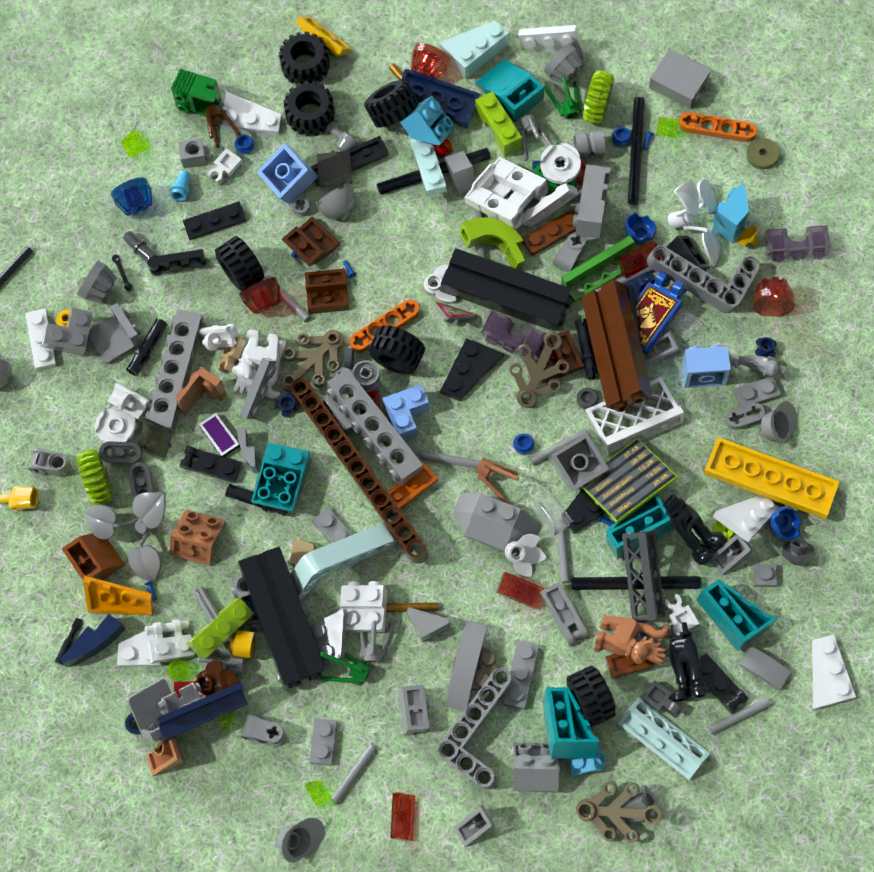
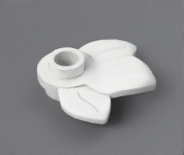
M441 265L436 268L434 274L426 277L424 288L428 293L435 294L438 300L452 303L456 301V297L440 291L441 281L449 266ZM435 282L438 286L432 287L431 283Z
M526 534L519 541L510 542L505 548L506 558L513 562L514 570L522 576L531 577L532 565L546 559L544 552L536 546L539 536ZM514 548L518 549V553L516 555H512V550Z

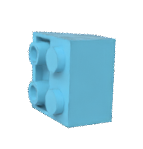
M432 95L419 103L415 110L400 122L412 139L434 145H440L455 128L452 120L446 116L439 102Z
M743 183L737 189L734 187L729 192L728 199L725 202L719 203L715 209L716 215L713 218V230L731 243L744 230L749 213L746 189Z

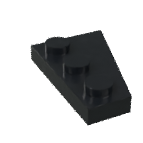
M466 338L440 393L460 401L504 357V354Z

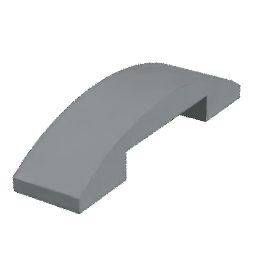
M466 621L451 675L445 706L463 711L468 707L488 625Z

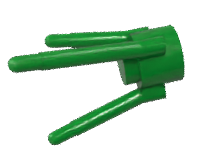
M565 77L562 78L567 100L563 101L562 107L547 85L544 84L546 93L558 109L561 117L565 116V119H572L580 115L581 108L579 105L577 81L573 82L574 99H572Z
M323 652L320 654L321 657L350 668L349 675L352 676V678L322 676L320 677L322 681L344 682L359 685L360 681L366 682L370 671V666L366 665V662L360 661L346 652L345 658L352 661L353 664Z

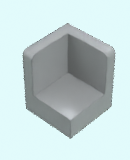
M644 785L640 787L638 795L631 797L621 807L646 809L651 805H657L658 800L648 787ZM636 789L630 790V792L634 794ZM652 810L651 816L654 817L655 810ZM627 818L630 823L644 820L641 818Z

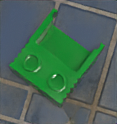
M181 68L179 69L171 86L176 107L182 112L187 113L189 111L206 117L205 110L212 105L219 106L222 100L217 80Z

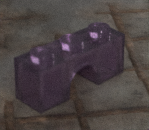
M828 225L807 227L804 234L805 240L802 242L792 241L788 237L787 228L766 230L764 235L766 259L780 262L789 258L802 260L805 257L821 259L828 256L831 248Z
M492 310L481 331L485 341L494 346L496 344L502 345L503 349L510 353L518 352L520 345L527 344L531 349L530 355L532 360L538 361L545 346L544 336L547 333L528 326L523 335L512 337L510 336L514 326L512 320ZM527 348L521 349V354L528 352Z

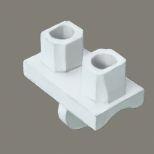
M228 324L227 326L213 325L212 327L198 330L204 339L202 341L203 345L209 351H216L218 348L234 347L237 344L235 337L238 335V331L234 324Z
M116 383L114 391L108 399V402L137 419L142 418L149 405L148 399L120 383Z

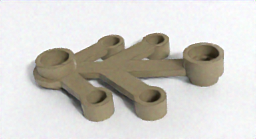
M337 330L327 331L324 336L309 337L308 334L302 333L297 337L299 346L321 345L317 350L295 351L291 347L283 350V357L286 361L307 359L292 374H287L282 378L281 384L285 391L292 392L291 384L286 383L288 379L294 381L297 378H301L314 364L315 375L312 377L315 387L324 386L323 355L328 351L330 360L327 362L328 371L335 373L340 368L337 349L343 344V336ZM331 337L337 338L333 342L329 340ZM302 338L307 339L305 343L300 342ZM292 352L293 355L290 356V357H287V356H286V353ZM336 364L337 367L332 369L330 368V365ZM317 378H322V382L320 383L315 382V380Z
M551 331L544 336L545 346L536 367L530 355V347L527 344H522L518 347V353L523 358L531 377L528 385H526L522 376L523 369L521 365L513 363L509 368L519 387L516 398L522 407H531L536 403L538 397L549 392H557L561 388V384L556 378L550 379L547 385L536 388L539 381L558 373H566L569 370V364L564 359L557 361L556 365L544 370L552 350L559 348L562 342L561 337L556 332ZM551 336L556 338L553 343L548 342ZM527 348L528 352L521 354V349ZM565 363L566 368L559 369V365ZM514 367L520 368L518 373L512 372ZM553 382L558 383L556 388L550 387ZM529 393L530 398L527 400L523 399L524 394Z
M614 781L606 782L603 785V789L593 799L585 798L577 804L576 812L578 817L583 821H592L606 841H613L618 833L614 827H608L600 816H608L624 834L625 840L629 843L636 842L640 834L637 829L630 828L621 817L641 818L650 825L659 823L663 818V811L657 805H651L646 809L621 807L631 797L639 794L640 787L635 782L627 784L625 790L609 806L599 805L608 795L611 796L617 792L618 786ZM608 784L613 786V792L607 790ZM630 786L635 787L636 792L634 794L629 791ZM586 806L591 807L590 814L585 811ZM652 810L658 813L657 818L651 816ZM607 830L613 832L612 838L607 836ZM629 832H633L635 834L634 840L630 839Z

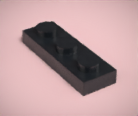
M240 201L182 221L189 240L245 222L246 217Z

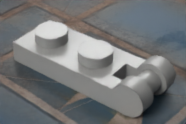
M560 582L540 591V595L568 646L575 644V640L579 638L584 639L589 636ZM574 624L577 630L570 633L568 627Z

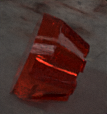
M416 43L412 50L411 70L436 79L448 69L451 58L445 52L430 44Z
M276 277L254 284L239 293L242 302L254 315L281 303L280 285Z
M772 277L769 280L765 278L758 284L753 297V309L756 313L762 316L780 317L794 310L795 296L787 280L784 278L779 280L778 277Z

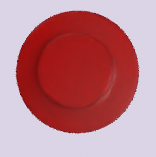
M445 139L440 145H434V150L441 157L449 156L452 154V144L448 139Z

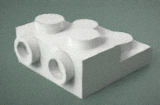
M350 581L347 585L341 586L340 607L348 612L344 622V630H347L346 632H371L373 620L377 622L376 632H385L388 590L384 585H381V582L370 581L368 585H361L359 582Z

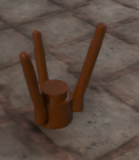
M212 105L205 110L209 138H214L216 148L220 147L216 126L222 124L223 118L238 135L241 134L237 126L227 115L225 109L220 110L219 106Z

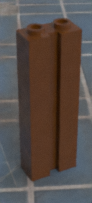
M613 279L600 286L601 290H593L582 296L581 299L606 407L616 412H624L628 407L644 402L646 398L653 394L626 285Z

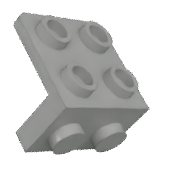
M118 303L110 306L113 316L91 328L88 335L97 352L107 364L142 344L138 337L141 332L135 323L131 325L128 320L131 318L125 307L121 309Z
M165 679L157 680L127 699L142 737L153 742L163 740L156 719L162 716L158 702L161 701V698L171 694Z

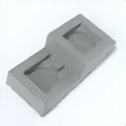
M237 428L238 440L245 461L251 471L257 473V452L255 446L248 447L246 428Z
M749 646L738 664L753 676L760 677L776 690L782 688L791 672L785 666L752 646Z

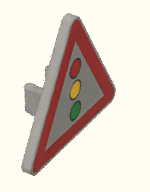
M440 302L434 303V306L444 317V322L455 320L454 326L458 324L460 319L477 318V314Z

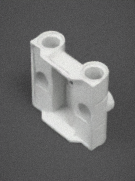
M499 157L495 163L489 164L473 182L471 190L465 196V203L486 214L488 218L500 220L510 227L517 229L524 220L523 209L533 198L540 201L545 197L548 192V185L546 179ZM510 191L513 192L508 199H504Z

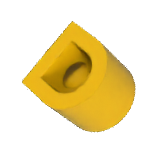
M237 630L235 639L231 638L229 651L233 652V657L252 658L255 647L254 632Z

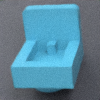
M597 750L595 758H569L572 776H579L595 771H605L606 759L602 750Z

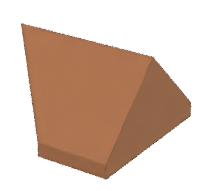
M177 736L165 741L164 739L161 740L152 753L146 755L152 776L185 765Z

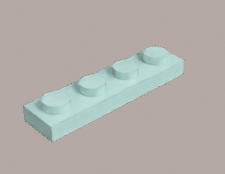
M409 135L427 196L447 192L433 144L412 139Z

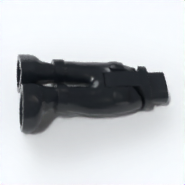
M671 494L664 501L663 507L666 509V515L669 516L672 526L685 541L686 545L692 549L693 560L698 565L708 563L713 557L709 549L722 547L727 540L725 535L718 531L710 532L697 511L685 503L682 498H678L676 494ZM692 528H693V530L695 531V533L697 534V536L701 538L702 543H703L704 545H702V544L700 543V540H699V539L695 536V534L692 532Z
M687 622L670 625L672 634L669 635V638L672 639L670 640L669 648L670 660L676 676V684L678 685V689L671 693V701L680 702L710 695V688L702 681L704 680V675L701 669L697 646L692 638V632L688 631ZM686 665H688V668H689L690 679H689V677H688Z

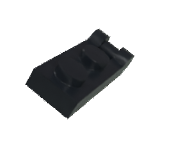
M203 249L150 257L147 261L150 272L154 276L160 275L162 271L170 270L176 272L182 268H199L207 264Z
M186 446L184 451L186 455L184 459H181L179 465L181 468L236 483L242 462ZM193 457L199 458L197 464L192 463Z
M707 653L699 659L704 675L703 683L710 688V692L729 713L733 714L737 710V706L741 703L744 704L749 698ZM730 692L735 696L731 700L726 697Z

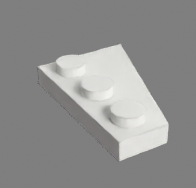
M576 25L520 29L518 36L524 49L558 53L564 46L571 43L577 48L580 56L585 58V48Z
M226 91L223 109L226 110L227 115L239 131L279 135L282 120L280 113ZM223 118L220 128L233 130L225 118Z
M759 495L717 510L713 517L746 542H749L769 521L779 506L773 503L772 500Z
M834 634L813 640L812 710L855 699L856 696Z

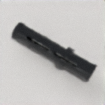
M160 318L155 319L142 344L134 351V357L126 368V371L131 375L138 376L144 363L150 359L149 355L167 327V323Z
M582 318L577 319L575 325L582 354L580 358L582 363H584L586 379L590 380V376H592L593 380L599 377L587 321L586 318H583L582 323Z
M229 484V487L226 489V497L262 508V511H271L286 516V513H288L286 510L251 503L253 491Z

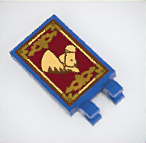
M662 271L656 276L654 285L648 282L635 300L642 351L647 354L682 307L683 303L680 298L687 291L684 288V284L678 280L674 283L671 291L666 289L665 287L670 283V279Z

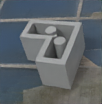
M72 307L66 327L47 323L41 347L82 356L86 350L93 312Z

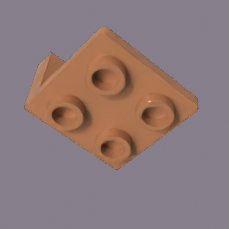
M202 367L191 375L187 386L181 388L177 394L176 401L182 414L187 415L204 391L210 398L216 399L217 397L222 401L227 395L222 380Z
M185 510L170 535L169 555L210 566L213 561L214 544L225 525V520Z

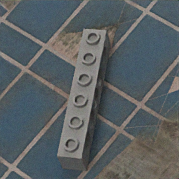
M177 310L176 316L172 318V332L166 339V354L163 353L161 357V372H158L156 375V390L152 392L150 397L152 405L150 411L147 410L145 415V423H147L152 431L168 434L175 433L180 414V408L176 401L177 394L181 388H185L188 384L201 336L198 330L203 328L204 319L200 313ZM182 332H189L186 336H180ZM178 350H183L182 354L175 355ZM178 369L177 373L170 374L171 370ZM167 388H173L170 393H164ZM162 407H168L165 412H159Z
M348 368L327 381L326 394L331 401L335 400L340 405L338 409L344 417L348 416L350 418L354 431L361 433L364 437L365 445L370 450L373 449L375 451L378 462L389 469L388 473L394 482L398 481L403 486L422 473L423 464ZM349 393L353 397L350 399H346L343 397V395ZM358 409H362L365 411V413L362 415H358L355 413V411ZM374 425L378 429L375 431H370L367 427ZM386 441L389 442L391 445L389 447H383L380 445V443ZM398 457L401 458L403 462L397 464L393 462V459Z

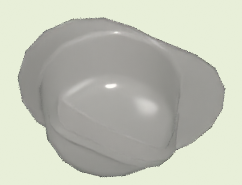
M783 401L772 412L764 415L761 420L759 436H765L767 440L784 444L796 428L797 413L794 406L788 401Z
M309 817L295 825L286 826L280 831L275 847L282 852L286 861L295 863L319 847L325 835L324 825L317 818Z

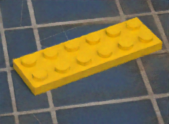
M717 437L703 474L825 520L829 514L840 482Z

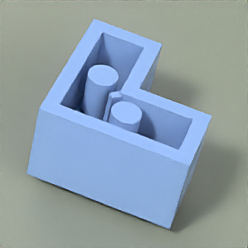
M422 384L382 398L383 407L389 422L404 441L417 437V428L412 417L430 411L429 401Z

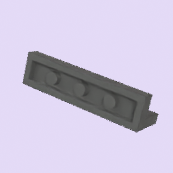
M655 530L622 534L632 618L636 621L662 618L665 616ZM629 538H638L639 548L637 551L630 547ZM635 558L642 565L639 573L633 569L632 562ZM638 580L644 585V592L642 594L635 590V583ZM640 602L647 607V615H638L637 606Z

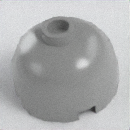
M349 182L343 185L344 188L341 190L336 188L322 197L320 202L315 203L325 217L333 220L338 218L344 220L352 215L351 210L356 205V195Z

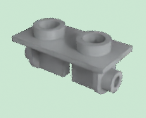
M192 682L179 689L182 696L179 699L176 692L161 698V701L158 702L161 710L160 713L162 715L206 697L200 692L201 687L199 683L194 684Z

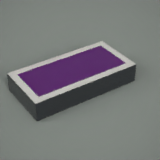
M217 413L199 424L202 431L222 457H226L240 447Z

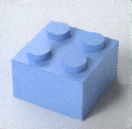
M285 143L257 171L276 195L290 205L318 177L297 151Z
M713 345L709 348L693 346L685 349L682 361L684 388L726 385L730 373L728 346Z

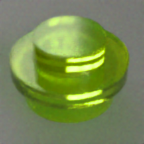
M181 659L173 660L167 668L169 677L174 681L186 679L190 671L188 664Z

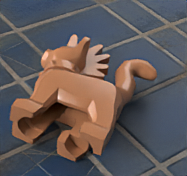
M603 616L600 629L606 631L612 629L615 633L609 634L598 631L594 647L595 652L599 653L602 650H607L614 654L625 656L627 659L631 658L636 664H642L646 660L658 664L663 663L662 659H665V655L662 653H665L666 649L659 648L661 647V642L654 643L653 638L662 640L668 637L670 628L667 624H663L662 630L659 631L652 625L639 623L633 618ZM639 633H645L652 637L647 640V637L644 636L640 641L636 640Z

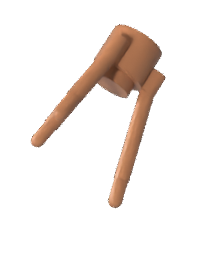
M483 457L475 470L479 474L477 479L483 481L503 502L511 505L506 497L486 477L491 478L496 471L518 481L519 477L516 476L518 472Z

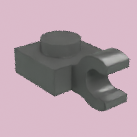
M655 680L641 696V699L657 712L664 708L674 718H676L681 709L680 706L670 700L671 692Z

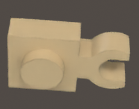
M235 337L237 344L234 347H224L220 356L223 359L217 367L221 372L225 373L226 370L232 372L235 359H239L242 355L246 341L241 337Z

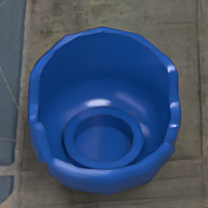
M635 212L628 216L625 223L626 236H631L635 243H648L654 239L657 229L655 222L649 219L648 215L642 217Z
M780 507L772 514L770 528L775 536L782 540H794L801 535L799 526L802 520L799 518L796 510L791 507Z

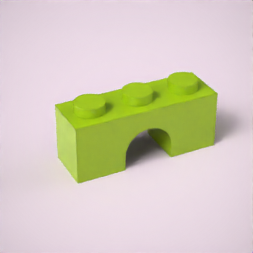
M493 91L476 99L475 112L484 126L489 125L495 143L505 157L521 149L522 137Z
M240 597L233 599L218 613L219 615L211 623L201 628L186 642L199 658H207L254 614Z

